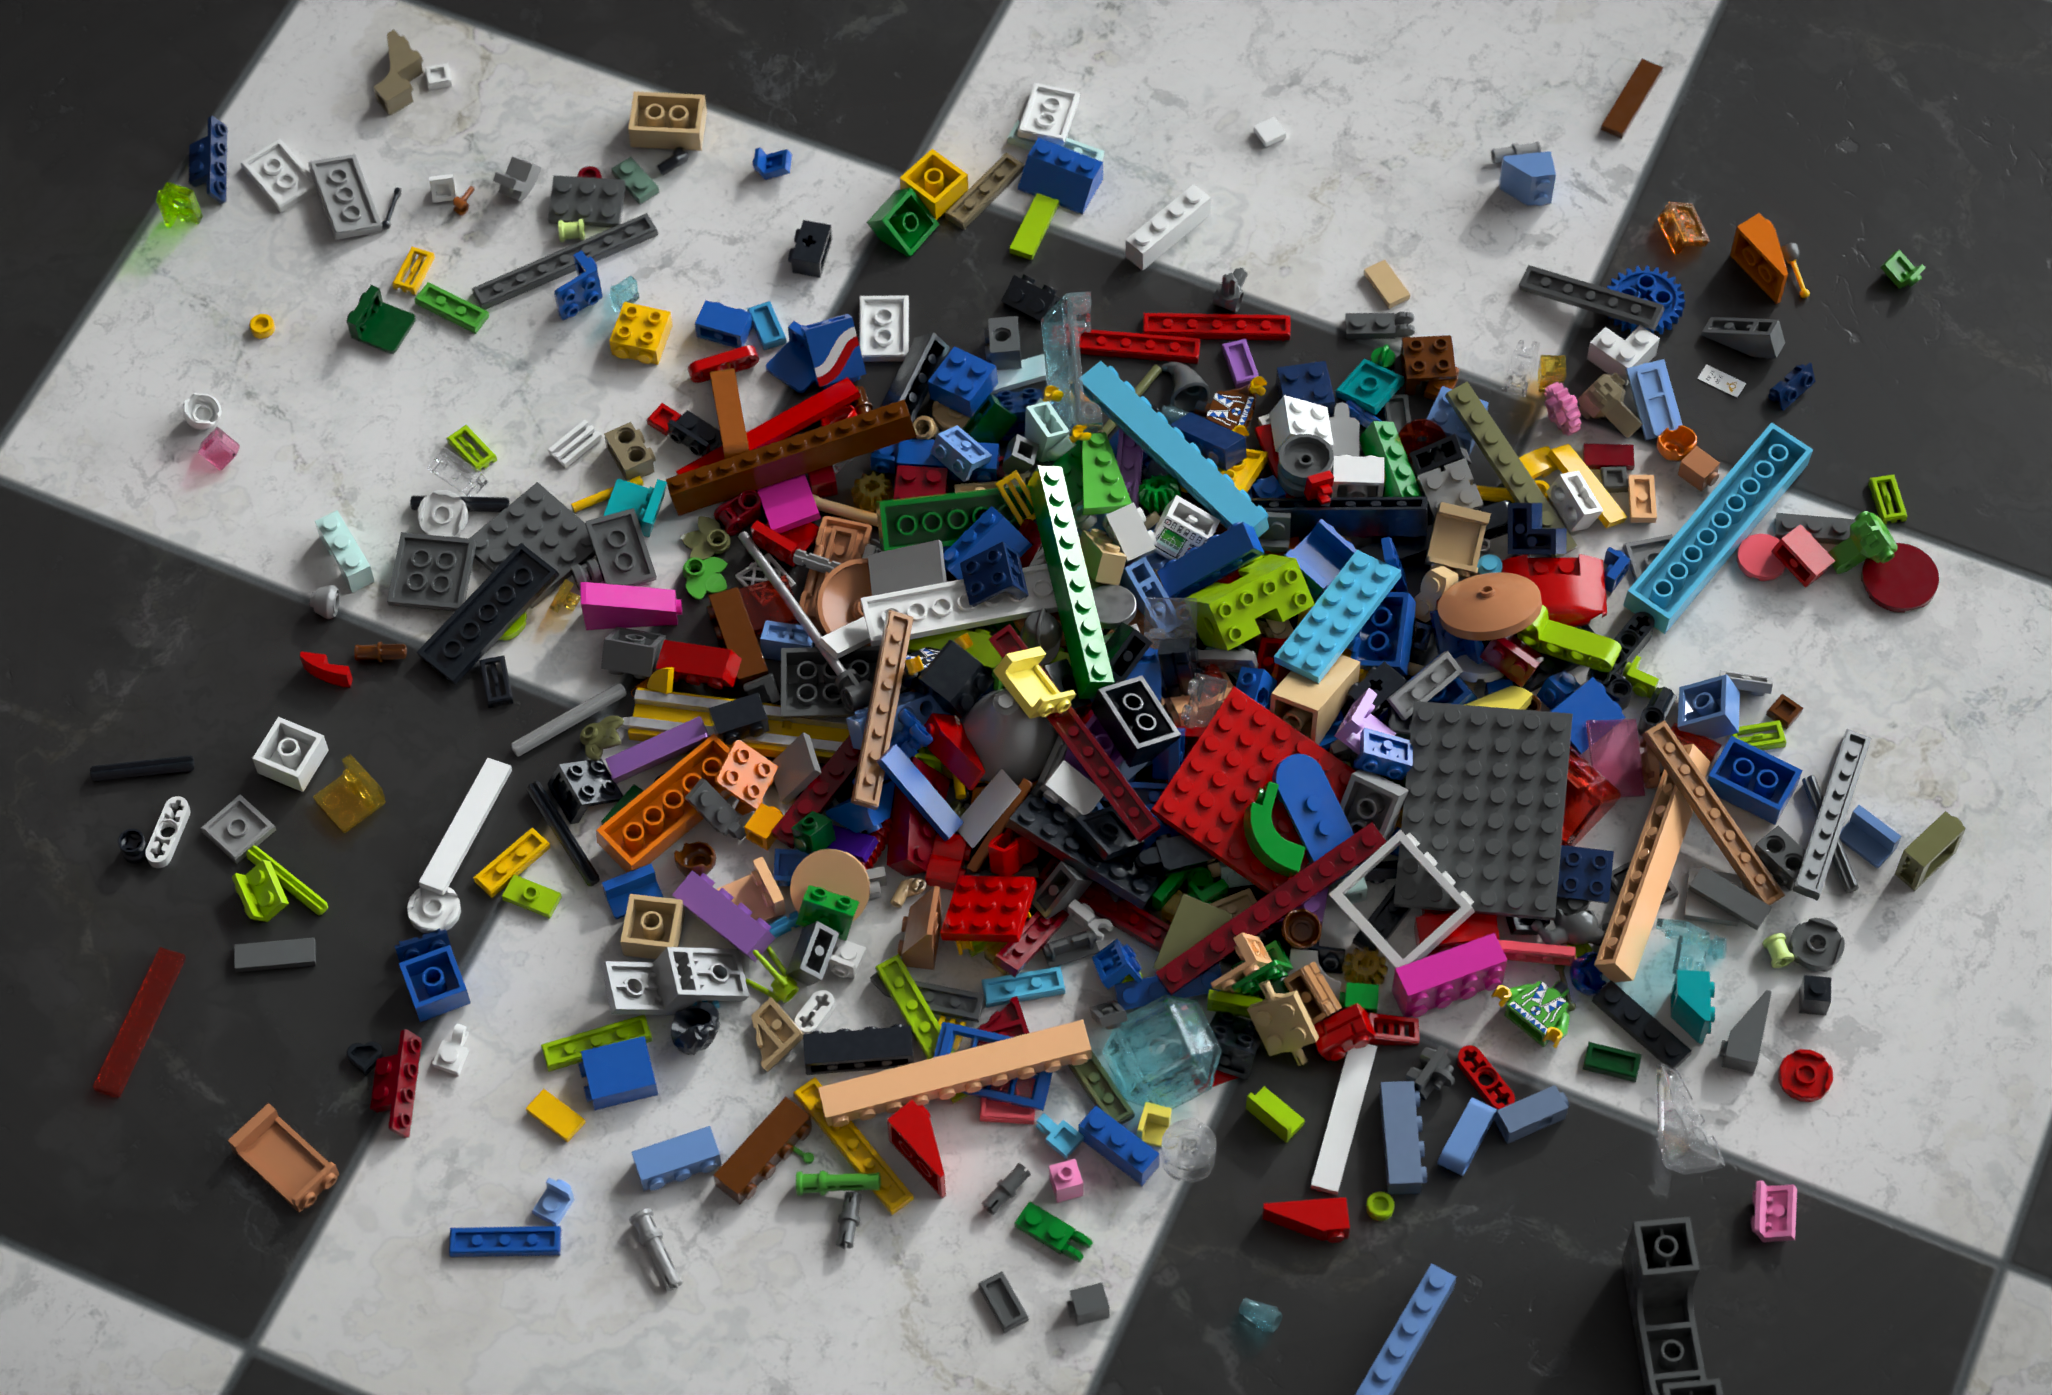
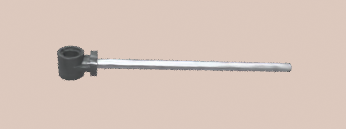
M745 531L741 532L738 536L740 541L838 676L835 680V686L841 692V699L846 710L851 713L868 707L872 684L868 680L860 682V676L856 670H846L838 659L833 658L819 644L822 636L748 533Z

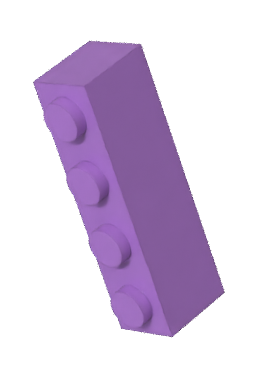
M691 871L672 896L675 899L683 900L684 907L752 961L756 962L758 959L753 954V950H757L762 955L774 941L775 937L769 932L772 927L760 917L757 921L750 916L753 912L741 902L738 906L732 902L734 897L725 889L716 890L713 887L715 882L706 874L702 873L699 876L694 871Z

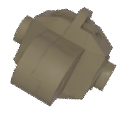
M1616 372L1612 375L1603 374L1578 398L1579 411L1586 419L1590 417L1595 419L1607 417L1624 436L1629 438L1643 423L1623 403L1626 393L1623 389L1625 381Z

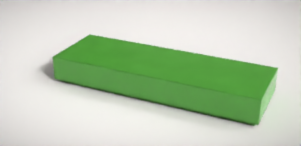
M429 282L414 299L416 305L475 334L489 318L488 311Z

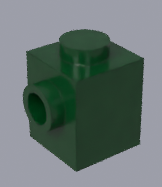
M811 811L791 827L795 848L809 855L815 851L825 849L836 840L832 819L815 811Z

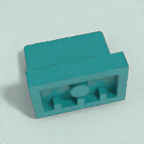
M617 479L603 516L634 508L643 536L650 538L665 497L667 482L657 479L654 488H646Z

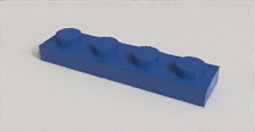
M1218 963L1172 996L1169 995L1156 976L1142 978L1140 983H1137L1135 980L1122 982L1114 985L1117 1003L1124 1010L1207 994L1209 989L1222 991L1212 988L1210 984L1221 977L1222 972L1220 963Z

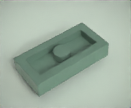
M632 157L611 168L612 174L616 179L625 180V189L639 204L659 193V187Z

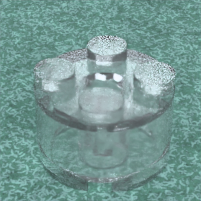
M1190 1117L1173 1123L1165 1131L1161 1144V1160L1164 1170L1170 1177L1178 1181L1184 1180L1191 1183L1198 1182L1211 1173L1216 1160L1217 1147L1216 1138L1212 1130L1197 1118Z

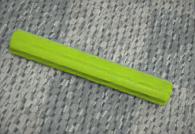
M252 846L246 852L247 858L255 865H258L262 860L270 861L280 885L317 915H323L327 911L328 905L325 900L259 847Z

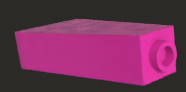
M581 582V607L586 630L678 625V615H682L681 599L677 600L676 592L672 589Z

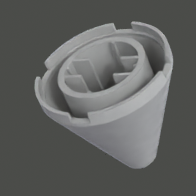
M1006 688L982 695L966 716L960 718L966 736L985 770L984 775L980 779L983 783L985 781L991 782L1001 769L1017 786L1020 785L1023 778L1028 779L1032 783L1037 781L1058 738V733L1046 717L1042 718L1040 716L1029 719Z

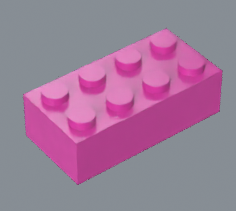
M1495 933L1395 968L1392 994L1403 1017H1420L1427 1010L1436 1007L1438 1009L1445 1008L1452 1001L1461 998L1467 1000L1475 996L1477 992L1496 989L1503 983L1508 960Z

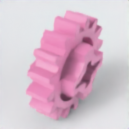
M1555 382L1545 388L1546 393H1544L1547 400L1544 404L1547 407V416L1551 423H1556L1558 429H1561L1564 435L1567 434V436L1581 430L1580 425L1582 423L1579 419L1581 413L1576 397L1570 395L1568 389L1564 388L1562 383Z

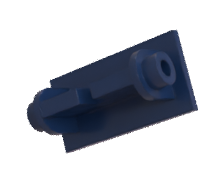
M1808 363L1806 366L1803 364L1800 366L1796 365L1784 377L1786 382L1780 381L1769 390V399L1780 401L1781 410L1784 411L1816 382L1812 363Z
M439 928L437 931L424 934L423 938L419 940L415 937L399 941L400 944L395 945V949L401 963L442 947L451 946L446 929L440 930Z

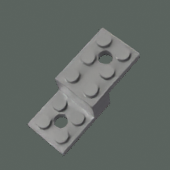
M667 947L653 963L605 961L601 966L611 1014L675 1015L677 1011L692 1006L697 1000L745 1001L749 997L738 949ZM713 970L721 974L723 979L716 977ZM627 984L635 987L638 993L631 991Z

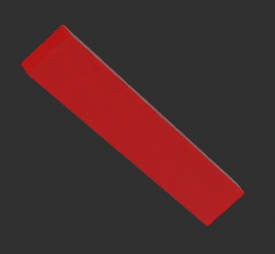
M1143 313V334L1199 339L1290 340V315Z
M1054 326L1051 352L1198 364L1200 339Z

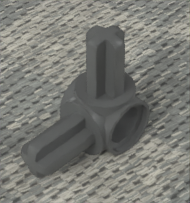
M1236 268L1233 273L1222 276V284H1219L1213 298L1214 305L1233 312L1239 310L1244 295L1242 286L1248 276L1244 268Z

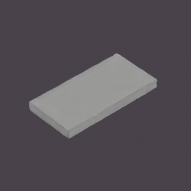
M355 154L309 161L308 168L335 240L382 232L381 221Z

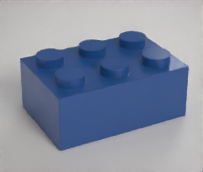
M1731 736L1709 773L1707 782L1717 797L1776 825L1798 786L1803 770Z

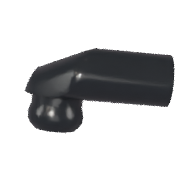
M682 147L674 149L671 157L657 165L661 174L665 175L686 163L688 152Z

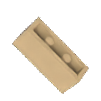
M1094 528L1091 531L1082 530L1080 544L1087 573L1095 582L1119 585L1127 556L1113 542V539L1106 535L1105 531Z

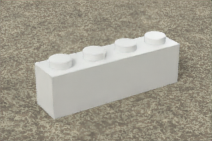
M1195 184L1190 186L1126 239L1125 257L1143 271L1210 215L1211 197Z

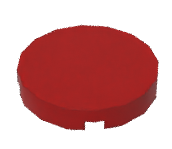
M1799 1049L1783 1058L1778 1070V1081L1782 1090L1789 1097L1800 1102H1813L1821 1099L1828 1093L1833 1082V1069L1822 1054L1809 1049Z

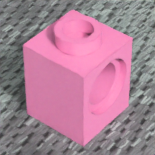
M1076 1159L1049 1166V1180L1057 1203L1083 1196V1181Z

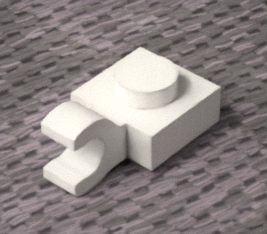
M1074 899L1068 905V913L1070 914L1068 918L1084 931H1094L1098 941L1104 939V935L1099 931L1100 928H1106L1110 932L1113 930V925L1109 920L1095 919L1094 911L1087 904H1081Z
M456 1024L451 1042L442 1041L432 1063L434 1068L459 1076L469 1054L468 1048L463 1047L469 1035V1032L466 1031V1026Z

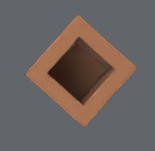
M1696 446L1681 461L1678 475L1702 492L1708 485L1711 487L1718 480L1720 462Z

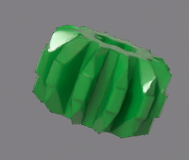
M1162 473L1158 476L1151 475L1150 479L1143 480V484L1139 486L1138 491L1140 504L1149 513L1157 511L1160 514L1176 495L1182 496L1180 484L1176 478H1172L1171 474L1163 476Z

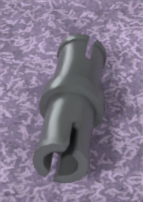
M1018 1163L1004 1180L1000 1179L996 1183L997 1187L981 1202L984 1208L988 1207L986 1210L994 1215L1008 1198H1013L1016 1195L1015 1191L1031 1176L1029 1170L1024 1171L1026 1169L1025 1166Z
M850 1191L844 1193L842 1213L838 1215L840 1226L836 1245L845 1249L846 1243H848V1249L853 1248L855 1230L860 1223L858 1213L862 1195L854 1191L852 1192V1197H850Z

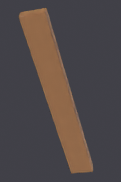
M892 610L886 613L851 803L873 810L879 807L885 775L884 770L878 765L877 761L890 748L914 618Z
M1664 720L1644 732L1642 737L1750 894L1768 905L1784 897L1785 894L1666 721Z

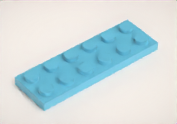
M1356 550L1275 654L1274 663L1319 684L1401 578V570Z

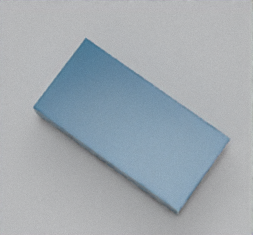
M770 301L747 308V312L751 313L753 327L764 351L787 343L786 336Z

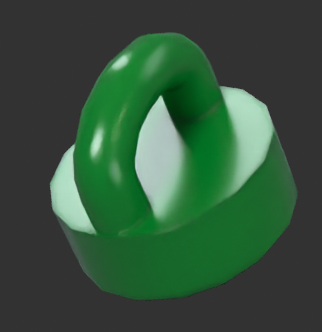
M1384 345L1373 351L1371 362L1391 370L1395 366L1396 356L1389 349V345Z

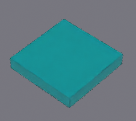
M1364 359L1336 389L1335 393L1336 397L1344 401L1352 400L1366 411L1376 415L1405 383L1404 376Z

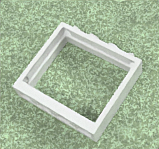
M1401 830L1329 893L1332 900L1395 968L1423 959L1475 912L1471 906L1474 901L1464 890L1459 893L1453 887L1456 883L1446 871L1441 874L1435 867L1438 864L1430 853L1426 852L1423 854L1417 848L1420 843L1410 832L1405 835ZM1400 844L1413 855L1461 907L1404 959L1401 958L1344 895Z

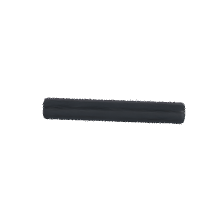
M411 496V509L418 510L421 501L426 496ZM459 496L465 502L468 511L501 512L510 505L508 497Z
M189 755L97 765L90 768V776L92 781L192 771L195 768L193 756Z

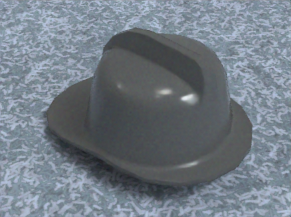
M1042 608L1041 612L1032 613L1027 617L1022 627L1020 638L1028 649L1041 646L1046 655L1039 664L1044 666L1056 658L1060 648L1063 629L1056 618L1047 613L1046 608Z

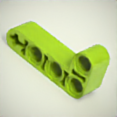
M1542 605L1538 618L1527 628L1517 633L1518 639L1537 652L1602 672H1610L1622 649L1621 645L1611 638L1549 620L1548 610L1544 605Z

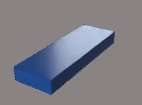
M1381 538L1385 563L1401 570V578L1394 585L1396 591L1408 593L1405 572L1392 538Z

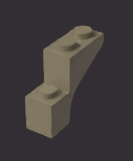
M394 29L387 34L390 59L389 73L380 83L373 86L376 101L389 116L413 102L411 93L413 88L409 81L423 74L422 56L417 50L413 51L405 36H400Z

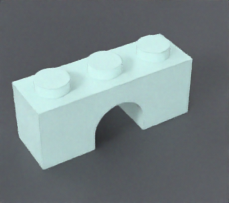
M338 510L316 520L315 524L319 537L329 554H333L341 575L351 592L353 593L375 582L367 559Z

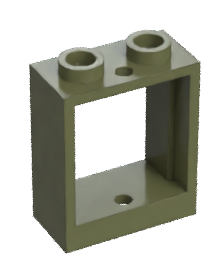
M1945 811L1904 849L1895 875L1912 890H1917L1956 853L1966 827L1963 826L1957 817L1951 816Z

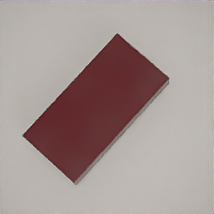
M1584 443L1583 462L1589 469L1601 470V467L1626 466V470H1634V445Z

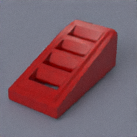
M1367 1013L1373 1029L1375 1025L1376 1034L1375 1038L1369 1040L1370 1045L1420 1044L1419 1018ZM1383 1025H1386V1034H1383ZM1394 1026H1397L1398 1035H1394ZM1404 1026H1408L1409 1037L1405 1036Z

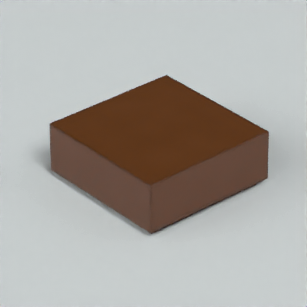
M1782 693L1767 710L1766 715L1774 721L1780 720L1781 725L1788 729L1802 713L1803 707Z

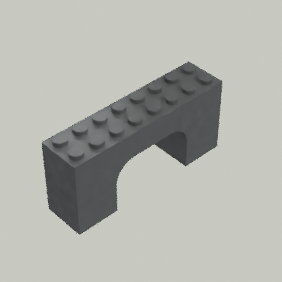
M1690 1217L1633 1222L1622 1257V1265L1645 1395H1723L1720 1378L1706 1380L1693 1306V1288L1700 1269Z

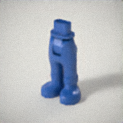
M904 708L899 713L903 728L901 731L898 730L891 738L890 747L897 744L910 759L919 753L918 750L920 748L927 747L933 741V738L926 731L924 725L910 711ZM886 773L884 775L883 781L888 780L890 778Z

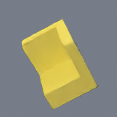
M1145 1102L1137 1129V1137L1148 1145L1163 1148L1172 1119V1108Z

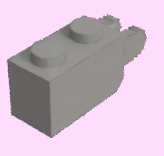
M1343 402L1338 403L1334 408V417H1329L1334 444L1332 446L1334 456L1350 455L1359 457V421L1355 418H1349V406Z

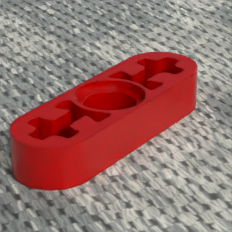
M748 345L696 360L688 366L687 370L692 382L702 383L711 380L710 372L734 368L735 372L754 367L759 362V357L755 347Z
M1472 1045L1462 1047L1458 1053L1457 1065L1487 1105L1499 1110L1514 1103V1093L1483 1053ZM1465 1055H1467L1470 1058L1473 1056L1475 1057L1474 1065L1471 1061H1464ZM1488 1074L1493 1078L1494 1082L1489 1086H1484L1479 1082L1478 1077ZM1498 1096L1501 1099L1507 1098L1506 1105L1504 1103H1497Z

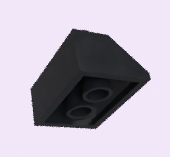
M1142 675L1097 690L1091 710L1129 768L1152 761L1181 737V733Z

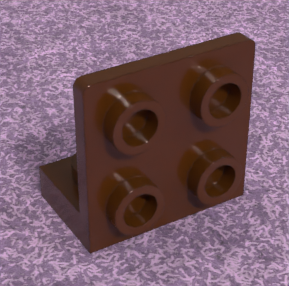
M1450 335L1402 338L1400 358L1402 374L1405 379V394L1415 395L1416 385H1420V381L1456 378L1453 343Z

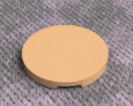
M836 849L818 850L805 857L795 869L790 883L791 899L798 913L809 885L821 887L826 891L841 896H848L858 901L859 905L853 921L862 914L870 896V880L862 863L850 853Z

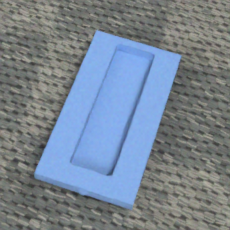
M1662 359L1626 368L1639 420L1643 423L1641 427L1645 441L1658 438L1666 428L1673 431L1682 425L1665 360Z

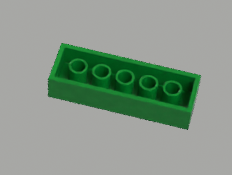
M1014 486L1032 515V505L1020 486ZM1003 487L1023 520L1027 518L1009 487ZM998 488L875 501L881 552L935 540L942 541L943 547L952 546L991 506L1002 514L1017 530L1020 528L1018 521Z

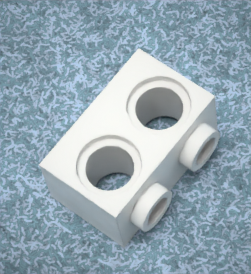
M1580 471L1560 474L1546 491L1570 532L1590 528L1603 512L1602 507Z

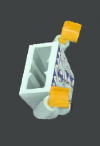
M1053 385L1045 388L1043 399L1040 398L1035 405L1026 407L1025 438L1039 444L1036 457L1040 462L1058 460L1076 445L1075 442L1077 440L1088 441L1092 435L1088 432L1083 433L1087 426L1075 425L1071 431L1072 435L1069 436L1070 431L1050 404L1051 400L1059 402L1064 396V393L1059 391V387Z

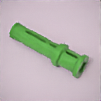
M802 1171L796 1173L797 1196H803L804 1193L826 1195L829 1191L880 1190L881 1188L880 1173L836 1175L828 1174L825 1171H820L819 1174H803Z

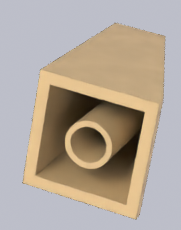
M1340 655L1319 684L1290 671L1271 693L1270 711L1319 745L1348 700V690L1354 683L1359 681L1360 661Z

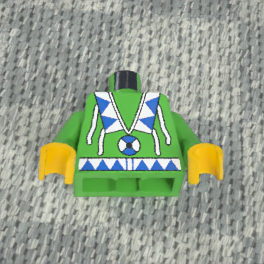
M1537 981L1533 985L1525 984L1513 988L1499 985L1491 995L1492 998L1498 997L1501 999L1498 1003L1500 1007H1503L1508 1002L1504 1016L1543 1048L1549 1040L1554 1042L1553 1047L1557 1048L1559 1042L1568 1034L1570 1016L1567 1013L1569 1004L1563 998L1570 991L1562 981H1557L1551 988L1542 981Z

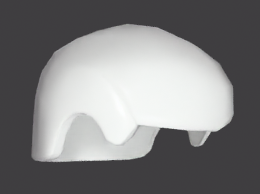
M194 393L183 402V417L188 425L194 429H209L219 421L221 406L216 398L209 394Z

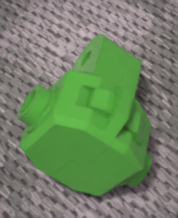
M1864 511L1855 517V522L1850 525V537L1832 548L1829 554L1835 560L1832 564L1837 574H1842L1867 558L1877 563L1880 561L1881 563H1886L1894 558V552L1897 551L1898 546L1883 521L1874 513Z

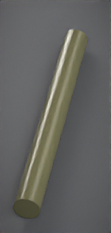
M1154 365L1135 387V393L1139 397L1142 396L1162 372L1158 365ZM1109 419L1098 433L1106 432L1108 436L1117 425Z

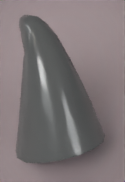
M1170 362L1160 367L1162 371L1169 372L1172 375L1174 384L1171 405L1174 410L1180 413H1193L1198 400L1208 401L1210 388L1189 366L1179 362Z

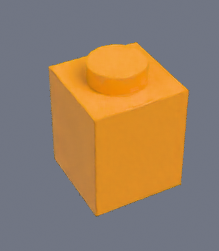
M761 803L744 826L746 839L768 851L776 840L771 835V831L784 816L783 813L774 806L768 807Z

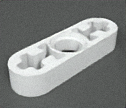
M175 796L166 802L146 848V857L149 864L154 868H163L170 863L191 811L188 802L183 797ZM181 806L183 810H178L176 815H174L172 809H178ZM167 827L175 829V833L172 836H161L163 829ZM160 843H161V844H163V846H162V852H163L164 855H163V856H162V855H159L158 858L155 859V857H154L153 854H159V852H160V850H161V845H160Z

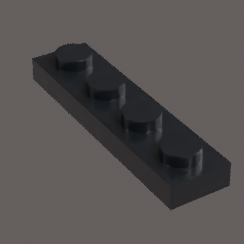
M1612 980L1593 996L1592 1002L1672 1072L1691 1055L1692 1050Z

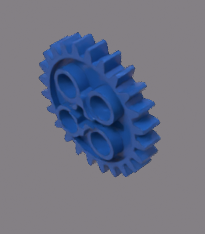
M1636 266L1635 272L1627 268L1626 276L1619 272L1618 278H1612L1611 286H1607L1608 289L1664 305L1665 310L1655 329L1660 334H1663L1664 327L1671 330L1672 323L1678 324L1679 317L1683 315L1685 293L1681 291V284H1675V277L1668 279L1667 271L1659 274L1658 267L1653 272L1650 271L1649 266H1646L1645 271H1641L1640 267ZM1614 318V326L1622 324L1621 331H1625L1627 328L1631 329L1630 335L1638 327V325ZM1645 328V329H1647L1648 331H1650L1651 333L1654 334V331H1655V330Z

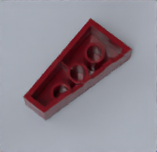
M912 756L910 758L912 763L942 798L946 800L951 780L915 756ZM895 784L894 804L889 818L892 821V832L888 834L887 866L908 877L927 871L937 832Z

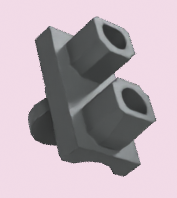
M1440 1045L1437 1050L1425 1047L1419 1058L1421 1064L1425 1065L1423 1071L1412 1067L1406 1074L1407 1081H1414V1088L1419 1091L1420 1097L1425 1100L1434 1088L1440 1090L1443 1085L1451 1087L1455 1082L1454 1077L1451 1075L1454 1068L1451 1066L1452 1062L1446 1054L1448 1049Z

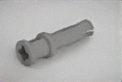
M643 1209L633 1214L629 1221L631 1225H635L639 1233L640 1244L649 1251L666 1291L674 1290L682 1285V1280L663 1244V1232L657 1228L652 1218L654 1215L652 1209Z

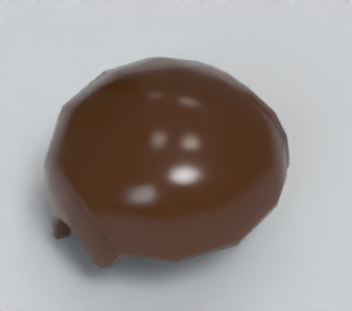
M700 841L690 844L685 843L680 852L677 850L674 852L676 866L686 877L691 871H694L699 876L702 873L707 875L716 864L715 851L708 843Z
M1307 909L1291 910L1281 923V934L1284 941L1295 949L1310 948L1321 937L1322 925L1317 915Z

